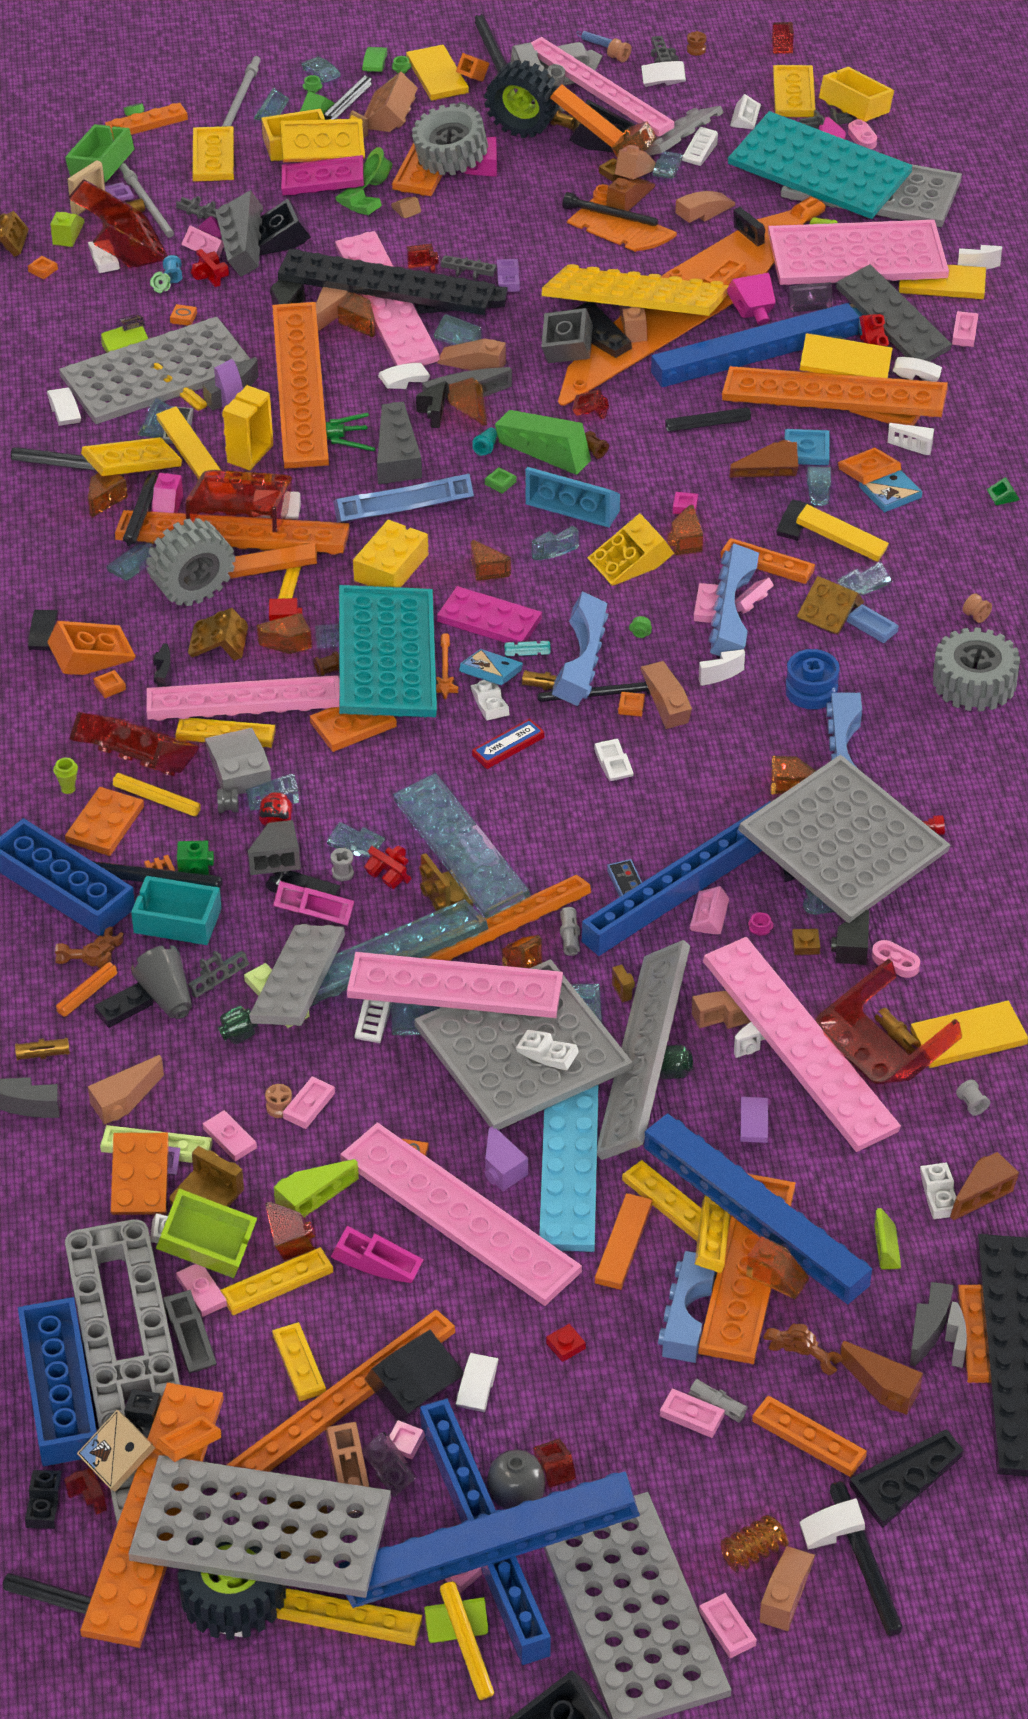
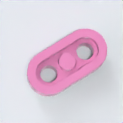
M857 119L849 123L848 135L855 144L869 149L876 147L877 135L866 122Z
M881 940L873 945L872 959L876 964L904 978L914 977L918 974L920 959L916 954L888 940Z

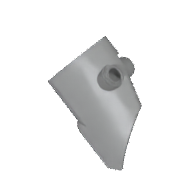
M530 42L512 46L511 64L515 60H520L521 64L526 60L530 61V66H533L534 63L540 65L538 68L540 71L546 69L549 72L546 76L548 78L553 76L556 80L553 84L554 86L575 83L565 77L563 66L558 64L548 66L540 61L537 50H534ZM580 42L557 46L594 71L602 59L601 54L593 50L586 51L584 45Z

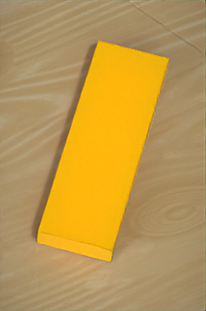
M300 1323L272 1330L274 1341L299 1402L324 1393L326 1391L325 1384Z

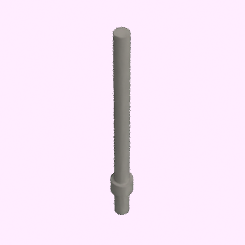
M254 56L252 62L248 64L245 70L246 75L222 127L232 125L252 79L257 75L258 65L261 61L260 57Z
M122 163L119 169L123 173L126 183L132 186L139 198H142L144 205L168 238L174 235L173 230L138 182L137 175L125 163Z

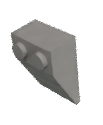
M252 728L205 738L221 789L230 791L232 788H238L239 795L271 787V769L265 751Z

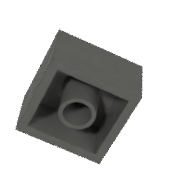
M586 308L544 313L541 347L548 364L590 359L593 324Z

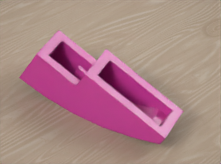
M280 881L272 907L348 926L354 901Z
M349 1226L344 1230L331 1255V1258L360 1271L412 1283L424 1260L375 1233L371 1239Z

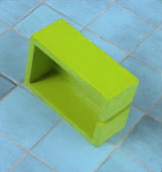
M179 1188L156 1249L234 1278L257 1218Z

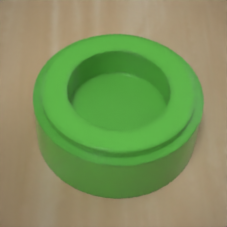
M143 103L123 108L126 116L144 112Z

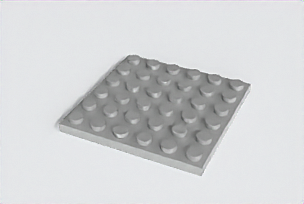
M841 754L741 822L738 829L848 923L947 853L950 848L948 842Z
M551 959L530 968L561 972ZM564 975L556 1018L441 1007L414 1019L415 1027L487 1124L497 1130L631 1070L633 1065L627 1054ZM533 1030L551 1033L553 1041L576 1044L579 1053L568 1070L550 1067L534 1061L516 1050L526 1031Z

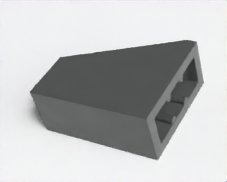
M293 820L272 822L266 825L248 850L250 875L301 869L299 846Z

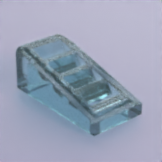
M286 775L247 789L246 794L250 810L260 809L261 800L266 797V794L273 792L286 795L292 804L299 803L295 775Z

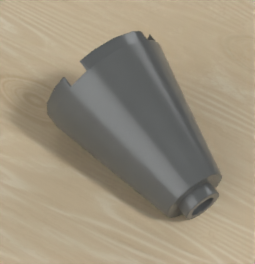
M170 945L171 949H164L163 946L150 949L137 958L138 964L135 968L132 965L131 974L168 1017L182 1019L189 1014L192 1003L180 953L172 945Z

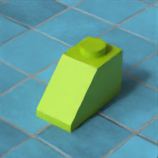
M56 212L50 224L53 245L73 247L84 225V219L77 214Z

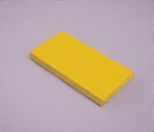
M444 45L406 52V57L409 58L412 69L431 101L469 93L467 83L462 75L456 72L457 67Z
M773 65L775 113L784 117H814V110L816 108L813 66Z
M362 119L280 121L283 162H309L363 155L365 160Z
M233 126L193 128V181L234 180Z
M947 265L949 269L948 278L900 280L899 293L984 299L986 267Z
M806 333L799 370L813 373L888 378L892 348Z
M161 437L84 446L81 454L101 476L180 467L182 464V459Z
M1009 1000L912 1023L910 1028L914 1038L920 1042L919 1048L929 1068L1028 1044V1036Z

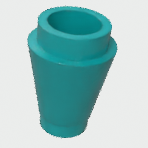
M490 427L473 439L472 447L476 454L484 456L493 451L498 437L495 428Z

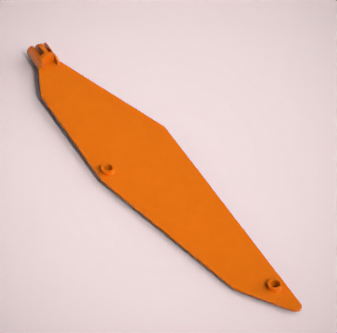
M810 196L789 211L757 219L765 227V244L757 246L737 230L666 272L661 278L678 276L682 280L690 281V279L703 280V277L729 256L746 263V271L737 278L767 273L775 263L768 236V226L804 225L811 221L812 218L821 215L826 209L825 204ZM729 295L709 316L644 308L647 324V341L631 342L632 349L617 358L591 344L590 359L574 360L568 366L558 403L560 405L571 403L732 305L733 302ZM620 316L613 323L624 333Z

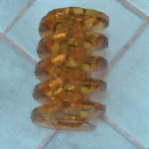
M764 1515L760 1518V1521L755 1520L750 1526L743 1527L740 1532L736 1531L731 1534V1538H723L720 1545L726 1562L737 1573L739 1571L738 1564L747 1570L750 1567L748 1558L754 1564L760 1562L758 1553L766 1559L769 1557L768 1547L772 1552L776 1553L779 1551L777 1542L783 1547H787L789 1541L779 1521L770 1515Z

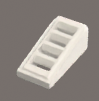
M700 127L684 153L682 161L701 166L717 146V131Z
M890 423L887 443L924 455H931L934 429ZM895 432L899 433V437H895Z
M364 1000L355 1039L381 1043L392 1002ZM370 1006L383 1007V1010L370 1008ZM368 1013L381 1015V1018L368 1016ZM365 1022L379 1023V1026L368 1025ZM363 1029L377 1031V1034L363 1033Z

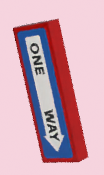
M529 718L474 748L472 756L486 769H489L545 738V732Z

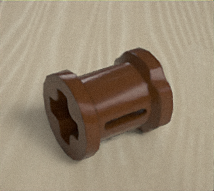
M587 431L585 436L589 451L597 459L604 457L608 452L609 443L605 440H600L593 431Z
M337 651L332 652V655L323 658L315 657L313 659L318 677L336 670L339 672V653Z

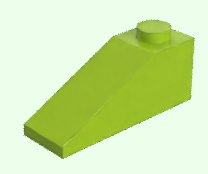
M352 1159L294 1172L289 1177L281 1179L274 1186L275 1204L293 1221L299 1222L359 1179L358 1162Z

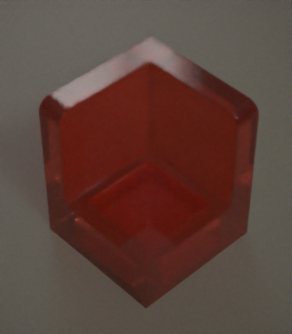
M774 22L772 26L773 54L793 53V23Z

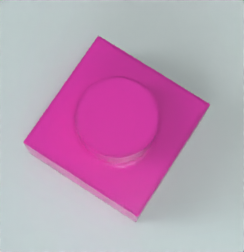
M676 492L673 514L695 516L698 494Z

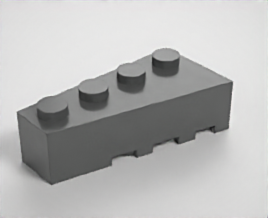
M250 190L215 210L227 260L240 277L259 267L260 247L258 242L261 240L259 226L262 225L260 213L263 212V206Z
M404 401L382 404L377 459L378 485L422 478L421 454Z

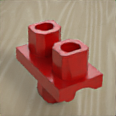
M202 249L196 250L199 262L192 265V277L196 280L207 278L214 287L221 286L220 279L229 276L228 265L225 262L220 263L218 254L215 251L206 254Z
M874 314L859 317L862 330L860 341L887 347L889 341L884 332V316Z
M373 846L367 851L370 858L364 868L368 874L376 878L383 869L387 872L381 879L383 883L393 890L402 881L406 884L410 882L412 878L406 874L407 869L405 865L408 863V859L405 858L406 850L403 847L396 846L394 849L388 847L385 850V854Z

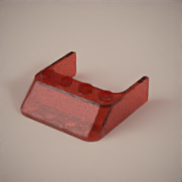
M85 179L70 194L69 198L71 201L94 213L103 222L104 228L93 240L94 245L119 258L126 266L130 268L132 266L141 267L161 262L168 256L149 220L136 208Z
M226 470L204 471L186 499V519L194 522L195 518L202 512L205 514L223 512L229 516L247 514L249 517L266 515L272 518V532L277 533L288 514L292 477L283 474Z
M86 712L77 713L69 738L72 741L98 745V750L111 754L112 750L119 752L118 757L125 760L133 761V758L141 760L140 765L171 776L181 773L199 750V746L148 727L117 717Z
M890 959L884 961L816 1017V1022L821 1027L824 1036L875 1084L909 1081L962 1038L960 1023L954 1019L909 1055L863 1012L864 1004L896 978L894 964Z

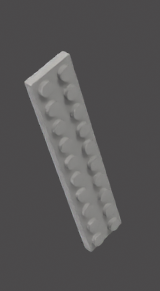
M685 940L644 956L621 1047L633 1062L631 1070L614 1077L597 1144V1156L601 1160L637 1148L644 1143L645 1130H647L690 949V945Z

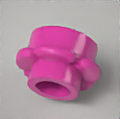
M755 913L748 922L750 932L758 936L767 935L773 929V922L766 913Z

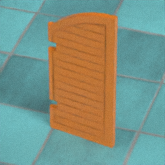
M595 198L589 201L605 206L607 205V203L598 201ZM582 208L567 220L568 224L579 229L586 227L587 232L615 244L621 245L625 243V248L634 252L658 247L677 236V232L661 225H647Z

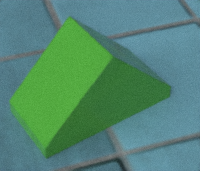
M308 91L300 112L321 109L324 114L334 102Z

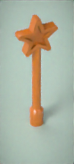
M444 633L441 635L440 640L442 647V678L436 677V693H441L443 698L447 699L449 693H458V686L453 684L454 677L448 678L450 635Z

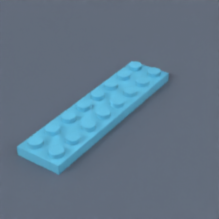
M599 1085L544 1109L539 1236L560 1251L595 1252Z

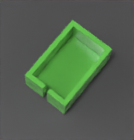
M94 124L65 157L70 177L98 160L102 163L104 182H107L135 149L130 129L115 126L110 128V126Z

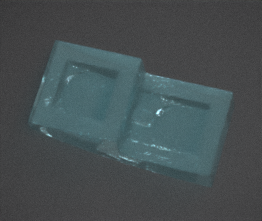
M315 57L302 63L303 71L312 72L323 83L341 76L339 70L333 64L321 57Z
M666 151L661 153L660 159H657L653 170V176L673 179L681 165L682 154Z
M571 526L557 535L548 531L532 540V559H549L577 549L579 547V530Z
M881 562L862 573L857 568L838 579L841 586L858 592L860 595L870 593L893 582Z
M339 822L329 836L327 844L336 849H349L353 855L370 857L367 852L370 847L373 846L379 850L385 838L364 827L359 832Z

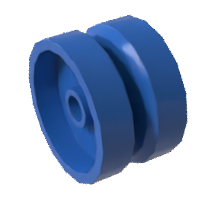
M818 649L802 650L791 656L787 663L785 687L786 696L790 702L805 709H821L826 707V703H831V693H838L840 669L836 658L828 652Z

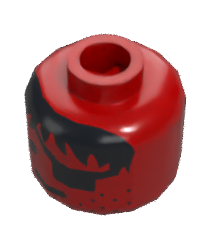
M277 792L270 793L261 800L259 812L261 824L266 826L272 822L291 820L293 806L286 795Z

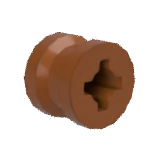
M698 31L687 35V42L689 43L687 45V52L690 55L700 56L706 52V35Z

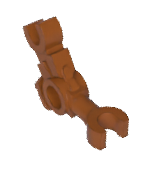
M110 926L105 929L103 937L99 936L93 943L83 946V949H71L66 944L58 943L55 946V963L64 964L70 959H82V962L89 966L101 968L107 962H112L111 952L115 947L123 943L124 933L120 932L117 936H112L113 927Z
M793 1323L786 1331L768 1328L763 1336L764 1340H772L769 1345V1349L772 1351L784 1348L785 1351H793L801 1355L808 1356L811 1354L819 1360L822 1371L827 1375H832L837 1371L830 1361L836 1365L843 1359L837 1352L828 1353L818 1346L819 1342L816 1341V1336L804 1324Z

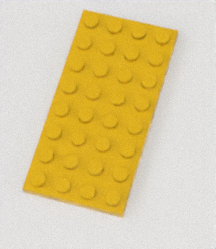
M569 264L542 287V296L709 316L728 296L727 290L729 285H723L721 281L704 283L701 279H690V281L682 280L678 276H671L669 278H661L659 274L644 276L640 272L635 271L628 272L627 274L620 273V270L609 269L607 271H601L598 267H587V269L579 268L578 265Z

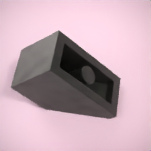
M278 280L271 287L270 294L272 295L273 305L303 303L305 301L304 284Z
M865 910L850 923L844 922L838 926L837 937H832L831 952L836 953L835 963L866 965L869 910Z

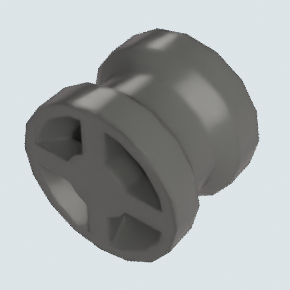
M232 788L230 791L217 789L218 813H224L226 810H231L233 813L239 812L238 788Z

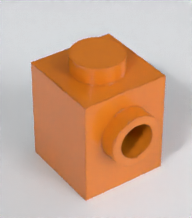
M462 53L456 72L483 82L490 63Z

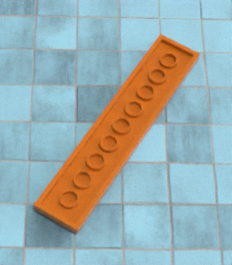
M316 302L272 305L284 469L328 466L329 459Z
M730 366L722 391V400L942 417L948 383Z
M123 510L115 531V540H123L133 511ZM147 512L137 541L154 544L157 537L162 539L165 536L162 533L167 528L169 531L174 529L173 524L179 522L180 525H184V520L190 519L194 523L195 518H199L203 522L205 520L210 522L231 547L238 549L259 548L266 551L315 543L317 552H327L335 555L344 553L350 532V523Z
M167 1382L148 1436V1440L155 1449L136 1470L80 1629L81 1637L137 1648L141 1647L167 1569L166 1566L129 1561L128 1555L159 1455L166 1456L156 1448V1439L202 1415L215 1425L224 1400L222 1392ZM208 1445L181 1459L203 1462ZM180 1483L175 1485L173 1489L184 1491L188 1488V1485ZM170 1508L166 1511V1514L169 1516H175L179 1514L181 1510L178 1508ZM163 1533L158 1537V1539L162 1541H168L171 1538H173L174 1535L171 1533Z

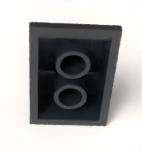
M588 99L585 103L623 132L625 136L613 149L575 119L569 138L570 141L587 150L619 153L620 149L628 145L635 146L640 130L639 126Z
M289 198L260 216L262 218V225L259 226L261 240L258 242L260 255L294 249L311 238L300 213Z
M428 1330L374 1366L365 1377V1381L395 1419L403 1422L417 1412L421 1406L429 1403L462 1378L464 1371L433 1332Z
M571 1670L509 1719H609L588 1682Z

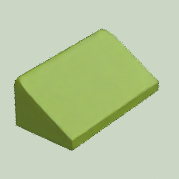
M140 321L101 334L102 347L107 353L148 339Z
M877 1208L874 1228L879 1266L881 1270L900 1269L901 1261L896 1226L882 1208Z
M484 1597L463 1600L462 1603L474 1636L488 1634ZM445 1604L424 1607L425 1625L430 1643L457 1639Z

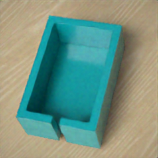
M146 876L139 892L140 896L137 897L131 911L133 932L208 945L222 909L220 888Z

